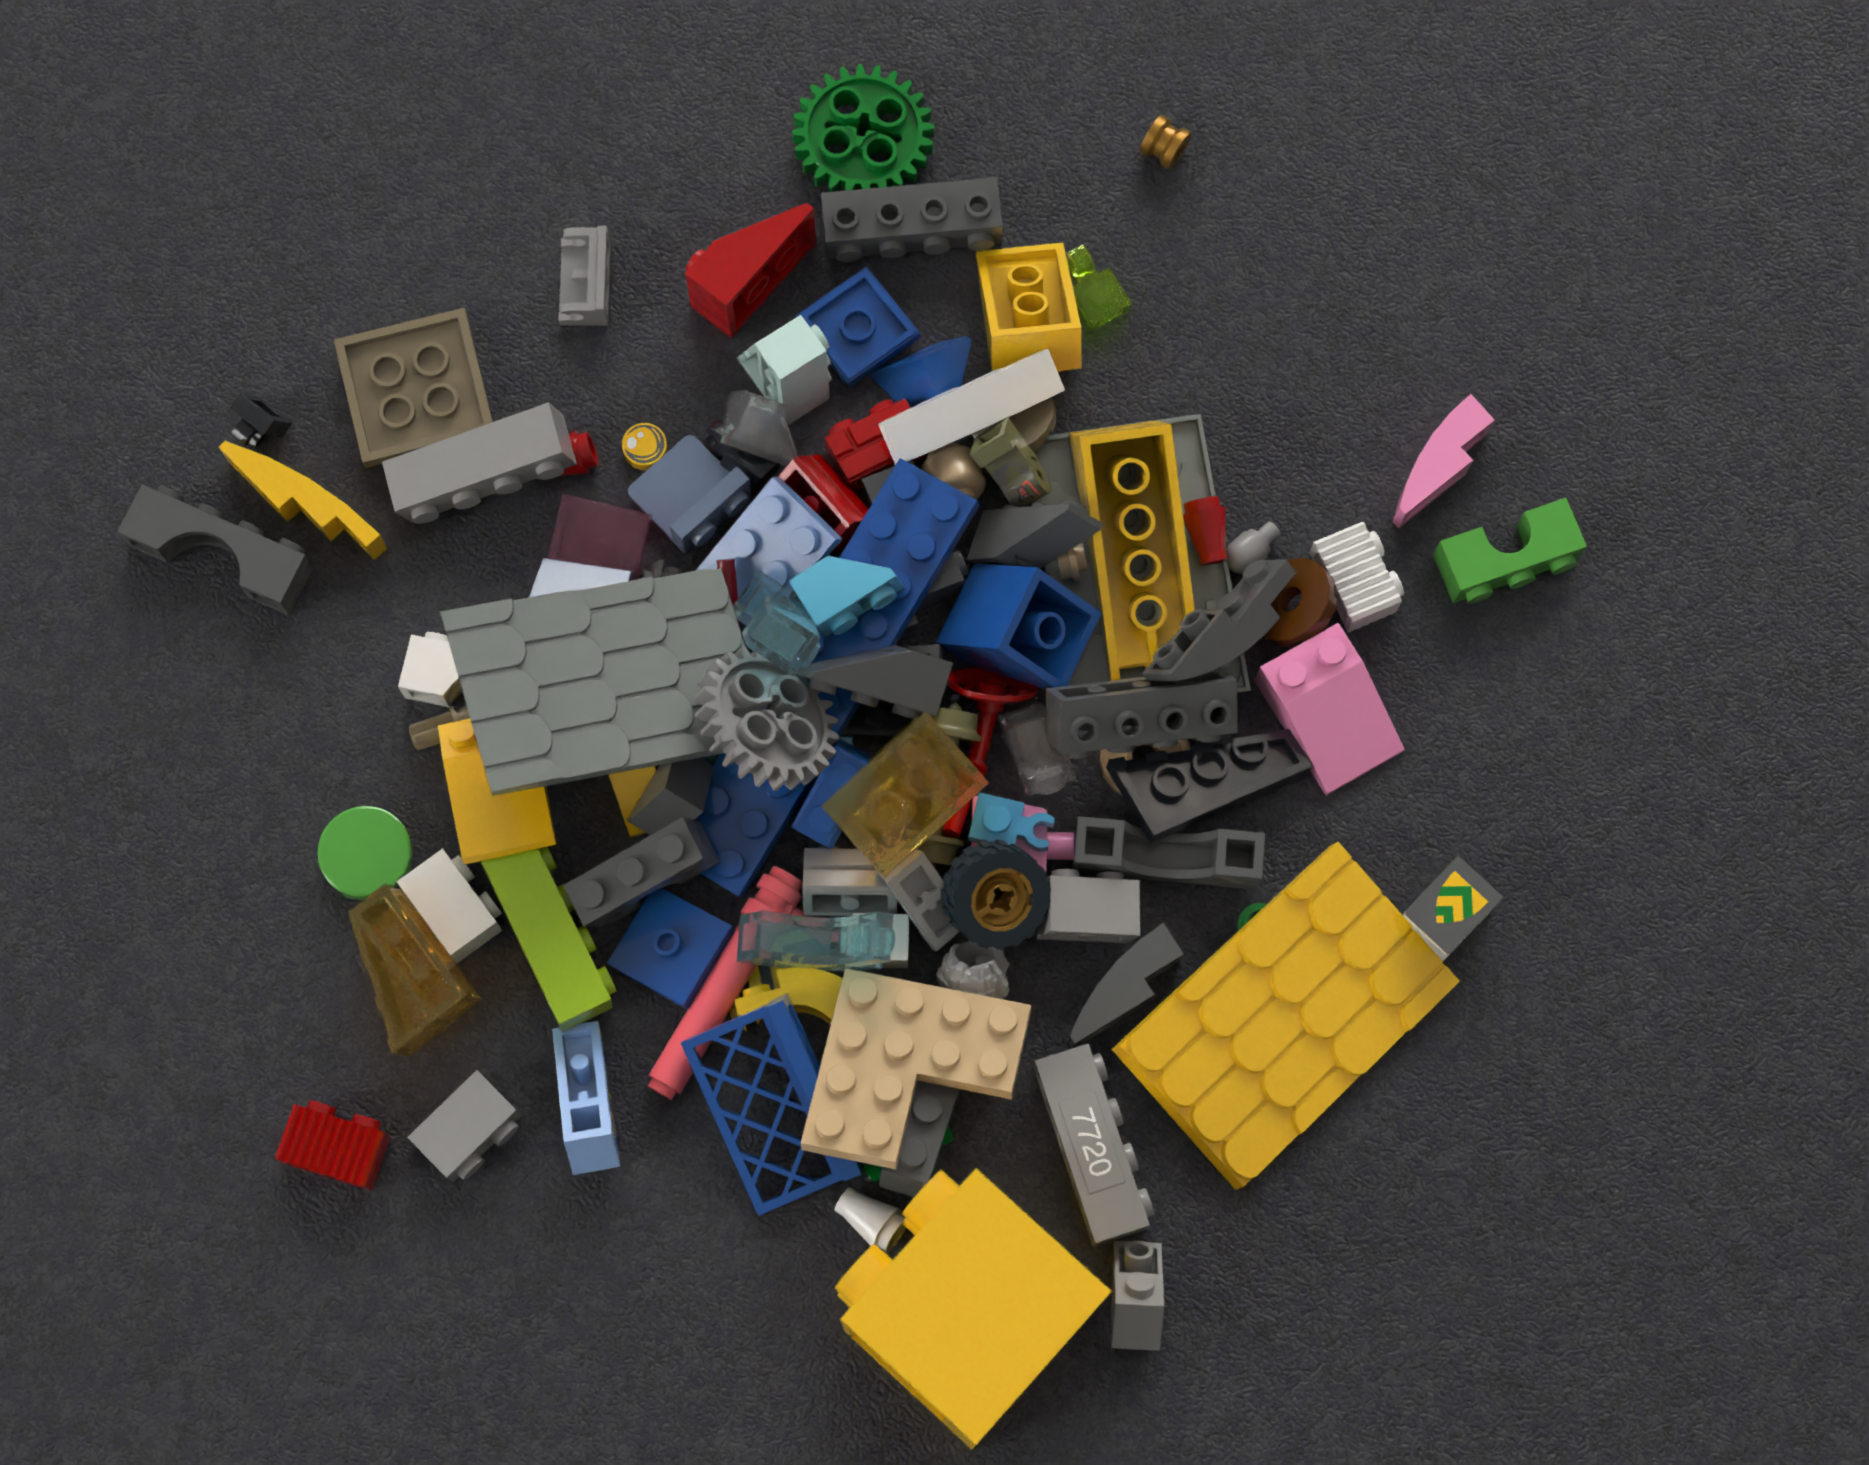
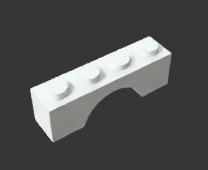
M426 632L425 637L411 635L398 688L405 699L449 707L463 692L446 635L436 632Z

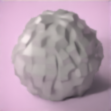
M970 940L961 944H954L950 948V953H946L943 957L942 966L938 968L936 974L937 982L943 988L1003 999L1009 994V983L1006 977L1009 962L1004 957L1003 950H996L994 947L982 948Z

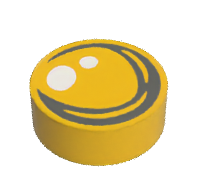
M639 423L632 426L626 431L622 439V450L626 461L632 467L639 470H648L668 452V445L663 431L650 423Z

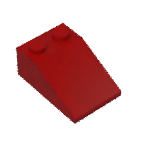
M808 203L802 204L714 240L705 251L703 249L698 250L690 258L685 269L691 307L732 339L817 244L814 208Z

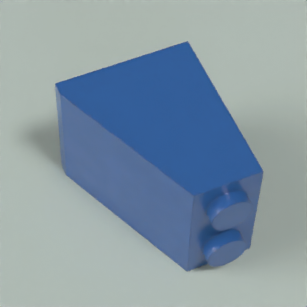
M974 564L936 644H939L943 649L967 665L1043 689L1068 685L1102 612L1038 567Z

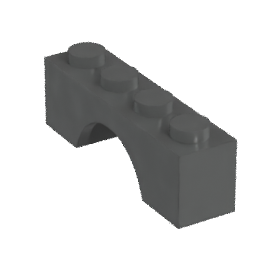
M141 485L117 530V533L128 546L167 563L181 552L196 546L209 545L223 548L234 554L238 559L240 566L239 585L247 597L286 615H290L313 570L311 563L304 554L305 549L284 538H281L279 543L263 537L265 534L263 530L246 521H240L238 526L223 519V513L209 505L199 503L196 508L182 502L184 497L170 488L159 486L156 491Z
M1078 816L1075 827L1072 869L1078 870L1079 874L1096 876L1100 872H1121L1124 874V878L1256 890L1262 880L1265 833L1216 829L1203 833H1174L1150 843L1142 828L1133 826L1125 820Z

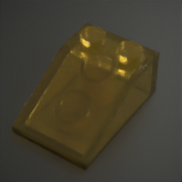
M925 712L915 717L821 805V808L882 877L885 878L989 782L933 718Z

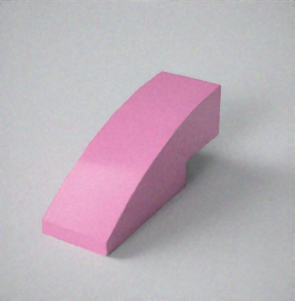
M1472 394L1449 413L1431 435L1418 456L1401 493L1393 518V523L1398 529L1466 475L1473 461L1466 452L1487 436L1495 421Z

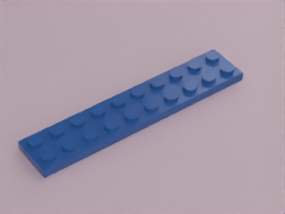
M899 458L839 558L891 568L904 588L896 592L897 597L890 604L878 610L869 609L857 617L858 622L851 629L839 635L832 633L826 637L816 626L807 611L780 655L781 663L786 665L792 658L795 659L796 671L797 666L896 645L979 508V502ZM840 687L837 688L835 695L822 691L818 694L820 700H828L833 703L826 711V714L838 718V722L830 730L837 733L839 738L861 704L850 700L852 691ZM838 740L832 745L833 748L835 747ZM722 753L712 767L713 774L704 811L695 819L701 822L720 863L700 874L743 899L816 776L805 786L800 783L793 790H789L784 783L777 791H773L768 779L760 787L755 786L753 774L750 772L740 779L738 777L739 766L736 763H732L727 767L722 765L726 756L725 753Z

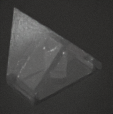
M746 390L730 392L720 443L784 466H788L798 456L785 417L787 405Z

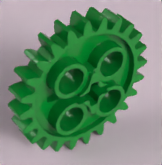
M858 64L856 75L850 76L843 66L840 67V79L837 81L827 73L824 74V89L814 84L810 85V96L813 100L800 98V110L803 113H794V126L797 129L792 130L793 143L799 144L795 147L796 159H805L802 163L803 173L810 174L815 172L814 185L816 187L828 181L829 192H837L840 189L848 191L903 186V178L913 183L917 181V171L915 168L926 169L927 157L924 154H932L933 141L929 138L934 137V124L927 123L931 120V108H921L924 105L923 93L911 95V80L899 86L897 85V71L894 70L885 79L881 77L879 65H876L871 75H865L863 65ZM844 105H851L857 109L850 114H842L837 111L839 107ZM885 114H894L899 117L897 121L892 123H886L879 118ZM828 124H831V125H832V126L829 127V128H826V127H825V126L828 125ZM862 131H867L865 136H860ZM901 139V142L895 143V140ZM835 144H841L847 148L846 151L840 154L831 153L827 149ZM876 153H884L890 157L885 162H875L870 159Z

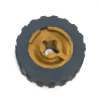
M985 840L978 842V845L974 847L969 846L964 849V853L958 858L955 857L950 863L952 866L948 872H945L943 878L944 887L941 889V898L944 901V905L942 907L945 915L951 919L949 922L972 943L975 942L982 948L994 947L996 950H1003L1007 946L1012 945L1015 947L1022 944V940L1033 936L1036 933V928L1043 924L1046 918V910L1050 907L1049 892H1051L1050 883L1046 880L1045 876L1047 874L1045 870L1037 864L1038 861L1013 843L1009 845L1004 840H995V842ZM998 888L1002 891L1000 899L993 902L995 896L993 891Z

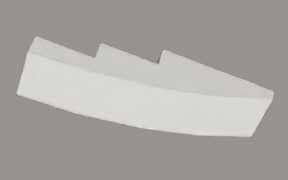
M1044 349L1004 368L991 371L960 387L949 389L878 423L896 465L899 458L910 461L1065 391L1049 349Z

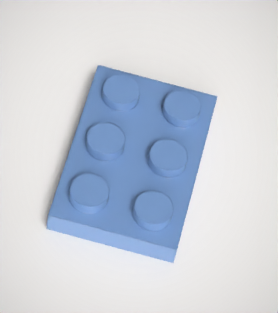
M772 477L695 571L717 569L716 560L735 559L741 630L751 640H755L762 636L796 595L789 580L829 556L842 538L780 477Z

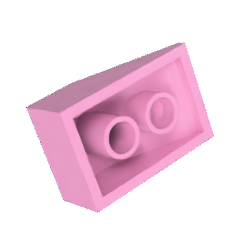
M1339 623L1259 668L1254 682L1284 730L1290 729L1312 765V775L1326 796L1404 752V746L1364 662Z

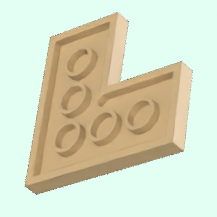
M845 968L801 1140V1149L803 1151L896 1169L917 1081L1012 1100L1031 1015V1005Z

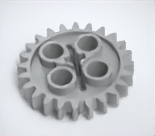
M742 646L735 654L729 650L720 660L717 659L705 671L706 675L697 684L702 690L694 697V700L702 705V707L695 713V717L708 722L700 733L703 736L714 737L715 742L710 747V751L718 752L723 750L726 756L722 765L727 767L732 763H736L739 766L738 777L740 779L750 772L753 774L755 786L760 787L768 779L773 791H777L784 783L789 790H793L800 783L805 786L829 765L828 760L836 754V750L832 745L839 739V735L830 729L838 722V718L826 714V711L833 703L828 700H820L818 694L821 691L808 687L809 683L807 681L809 678L799 675L795 671V659L792 658L785 665L781 663L780 654L777 650L766 658L761 646H758L751 654L745 646Z

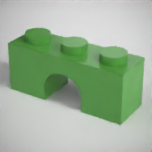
M1567 498L1523 513L1516 525L1523 545L1522 550L1518 552L1504 553L1495 549L1489 543L1483 527L1440 541L1433 553V557L1452 602L1456 603L1467 599L1469 604L1476 603L1494 594L1493 589L1509 584L1510 589L1520 588L1533 582L1536 579V574L1551 570L1552 574L1556 575L1574 568L1578 564L1577 560L1587 545Z

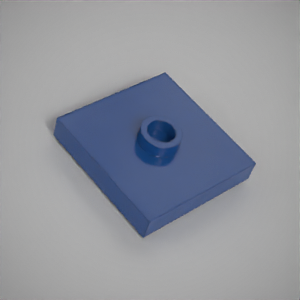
M867 266L795 316L796 318L801 315L809 327L816 324L823 332L830 346L826 350L831 362L830 366L848 388L920 339V332Z
M659 888L649 893L608 960L607 965L616 972L688 1010L735 929L723 920Z

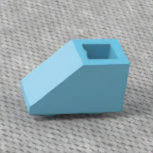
M832 556L825 557L789 580L812 620L826 637L832 633L839 635L848 631L858 622V616L871 608L878 610L887 606L897 597L896 592L904 588L891 568Z

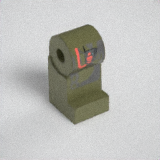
M1009 417L975 437L970 456L980 469L986 468L1000 486L1004 496L1011 505L1027 507L1052 491L1050 480L1037 461L1038 458Z

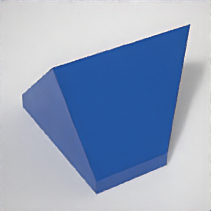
M963 336L935 343L881 366L870 373L869 376L895 402L905 398L912 408L949 389L962 385L972 339Z

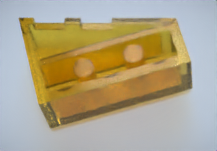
M384 884L348 912L365 969L369 971L376 993L374 999L377 1009L382 1013L389 1039L387 1041L391 1054L409 1057L481 1000V997L402 889Z

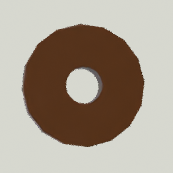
M1306 558L1287 560L1296 574L1271 603L1280 619L1263 637L1271 643L1282 647H1292V643H1297L1301 640L1305 642L1319 634L1328 625L1336 610L1337 598L1334 596V586L1336 587L1334 578L1319 563ZM1302 594L1299 605L1294 610L1287 612L1290 600L1296 595Z

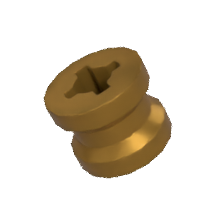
M1161 114L1145 135L1139 152L1147 157H1157L1160 159L1163 167L1171 170L1186 150L1192 137V132L1185 128L1177 129L1173 127L1170 119Z

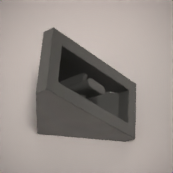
M700 757L660 765L626 821L652 835L681 817L695 820L704 811L713 774V764Z

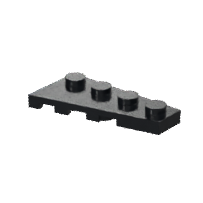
M1290 729L1233 738L1232 743L1210 746L1209 743L1191 745L1190 750L1167 754L1165 750L1149 752L1143 758L1125 760V757L1113 758L1108 760L1106 769L1149 842L1153 843L1307 776L1312 769V765Z

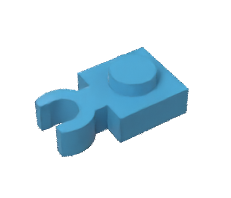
M979 792L968 841L978 843L985 840L988 842L1004 840L1007 844L1011 845V843L1016 844V839L1025 840L1026 844L1035 851H1048L1049 841L1036 838L1033 830L1040 825L1053 828L1055 818L1046 813H1037L1030 818L1022 816L1025 803Z

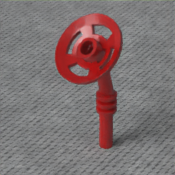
M979 668L954 670L950 672L947 685L957 693L977 700L976 708L980 710L977 721V733L982 736L981 742H971L968 757L962 759L961 768L958 769L957 777L954 781L957 789L942 830L944 835L951 838L960 837L973 796L980 792L981 784L984 782V775L988 770L985 761L998 712L1003 711L1004 704L1021 702L1035 697L1038 693L1037 686ZM962 684H966L964 688H961L959 686Z

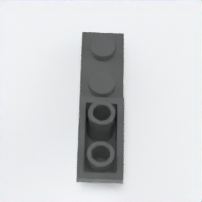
M1260 559L1253 562L1244 570L1243 578L1232 592L1219 600L1216 606L1217 610L1197 609L1186 615L1180 623L1181 628L1172 639L1154 653L1152 663L1142 673L1144 677L1149 681H1179L1194 678L1231 662L1252 647L1280 619L1271 603L1296 574L1287 559Z

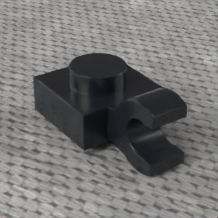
M716 419L707 427L706 432L710 436L702 442L716 458L723 456L720 465L731 472L737 466L749 478L750 487L754 490H757L780 469L785 457L750 431L741 437L727 423Z

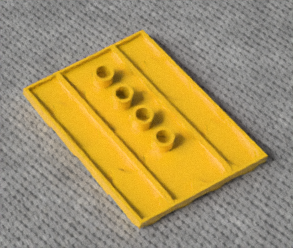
M1339 842L1330 845L1111 1049L1235 1190L1244 1187L1252 1178L1263 1171L1361 1074L1366 1073L1406 1032L1410 1031L1460 982L1419 933L1412 929V925L1392 902L1382 894V891L1358 863L1351 859V855Z

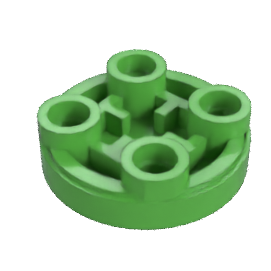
M359 806L348 809L332 819L320 837L318 862L321 872L326 880L347 898L370 900L385 896L399 886L396 881L411 871L413 846L409 833L397 817L384 809L373 806Z

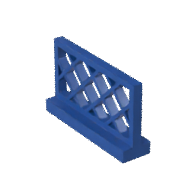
M788 993L770 1000L768 1004L681 1042L758 1216L841 1180L845 1182L862 1174L864 1168L862 1162L828 1155L824 1156L831 1169L830 1173L814 1179L796 1172L804 1153L801 1147L792 1170L766 1160L774 1136L801 1146L802 1138L777 1129L786 1105L801 1110L808 1116L820 1069L819 1062ZM763 1018L771 1035L765 1052L739 1043L744 1026ZM737 1029L733 1040L722 1036ZM713 1040L730 1047L722 1070L704 1065L696 1046ZM773 1044H775L780 1058L770 1055ZM735 1050L762 1059L753 1083L727 1074ZM767 1062L786 1069L790 1081L784 1095L758 1086ZM708 1075L718 1078L715 1089ZM723 1081L749 1090L741 1114L722 1107L718 1094ZM793 1087L800 1102L789 1098ZM755 1093L781 1103L773 1126L746 1117ZM727 1118L738 1122L734 1132ZM743 1124L769 1134L761 1157L741 1150L737 1138ZM747 1161L757 1165L754 1175ZM762 1167L789 1177L783 1193L765 1201L756 1183ZM793 1179L804 1183L790 1190Z

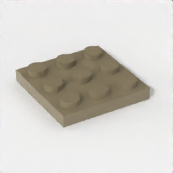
M465 308L334 339L360 455L365 468L381 465L383 461L493 422Z

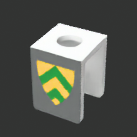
M1457 856L1406 909L1403 916L1412 925V929L1417 931L1439 958L1444 961L1503 899V896L1460 856Z

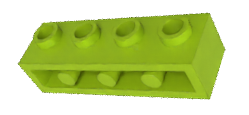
M548 847L481 861L489 882L561 1031L564 1032L612 1009L613 1005L610 994L617 992L606 967L596 969L589 953L597 949L589 931L583 926L576 927L569 913L575 910L564 886L557 887L549 872L557 867Z

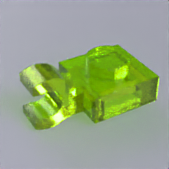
M1083 244L1067 253L1069 256L1067 260L1069 270L1079 283L1073 286L1076 304L1092 330L1130 310L1132 303L1110 267L1097 273L1094 262Z

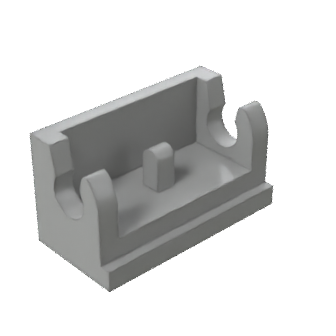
M598 226V228L573 227L563 230V238H561L559 325L608 326L611 242L607 226Z
M900 841L891 849L898 860L890 866L878 863L875 866V870L911 918L922 938L929 944L932 950L937 952L959 933L949 922L951 919L945 915L942 907L944 901L941 898V889L944 887V882L924 852Z

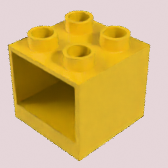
M975 1169L960 1186L945 1172L940 1170L902 1212V1215L905 1217L902 1224L915 1235L894 1260L876 1244H873L846 1272L835 1286V1289L839 1292L837 1296L850 1307L840 1318L844 1332L973 1450L1100 1306L1111 1290L978 1169Z

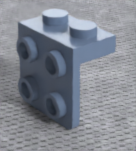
M693 435L685 436L628 488L630 499L685 555L696 546L700 547L714 535L717 527L729 516L734 517L740 513L748 504L750 497H752L749 478L737 466L731 472L720 465L721 462Z

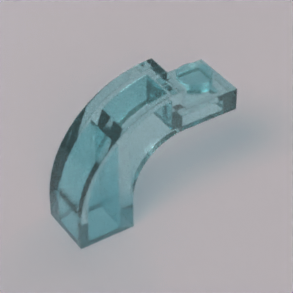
M764 910L740 915L737 962L778 968H814L824 971H845V968L857 971L882 969V963L890 962L891 952L895 944V933L892 929L893 914L876 911L841 918L805 917Z

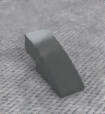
M1164 923L1138 940L1114 963L1097 984L1082 1008L1070 1034L1068 1045L1071 1049L1083 1045L1151 1003L1155 994L1147 982L1180 963L1184 955Z

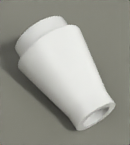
M851 1187L842 1194L835 1206V1212L843 1216L870 1246L876 1244L886 1252H889L897 1244L906 1229L902 1224L905 1218L901 1216V1209L861 1194Z

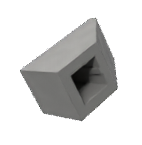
M1114 1241L1111 1347L1117 1349L1160 1351L1164 1315L1161 1243L1144 1241Z

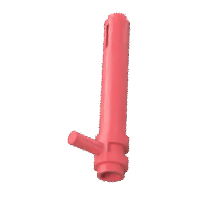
M773 866L769 874L763 873L756 885L759 889L754 898H748L741 910L743 915L741 921L648 1075L652 1078L648 1087L669 1100L673 1099L675 1093L681 1094L693 1074L681 1042L724 1022L735 1003L734 999H737L773 937L780 935L788 923L828 947L837 932L812 916H803V911L797 908L803 897L800 894L803 882L779 867ZM712 1040L696 1046L701 1059Z

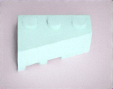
M801 315L764 337L737 357L785 427L830 399L829 382L832 378L828 371V366L831 362L826 351L830 348L829 343L816 324L809 327Z

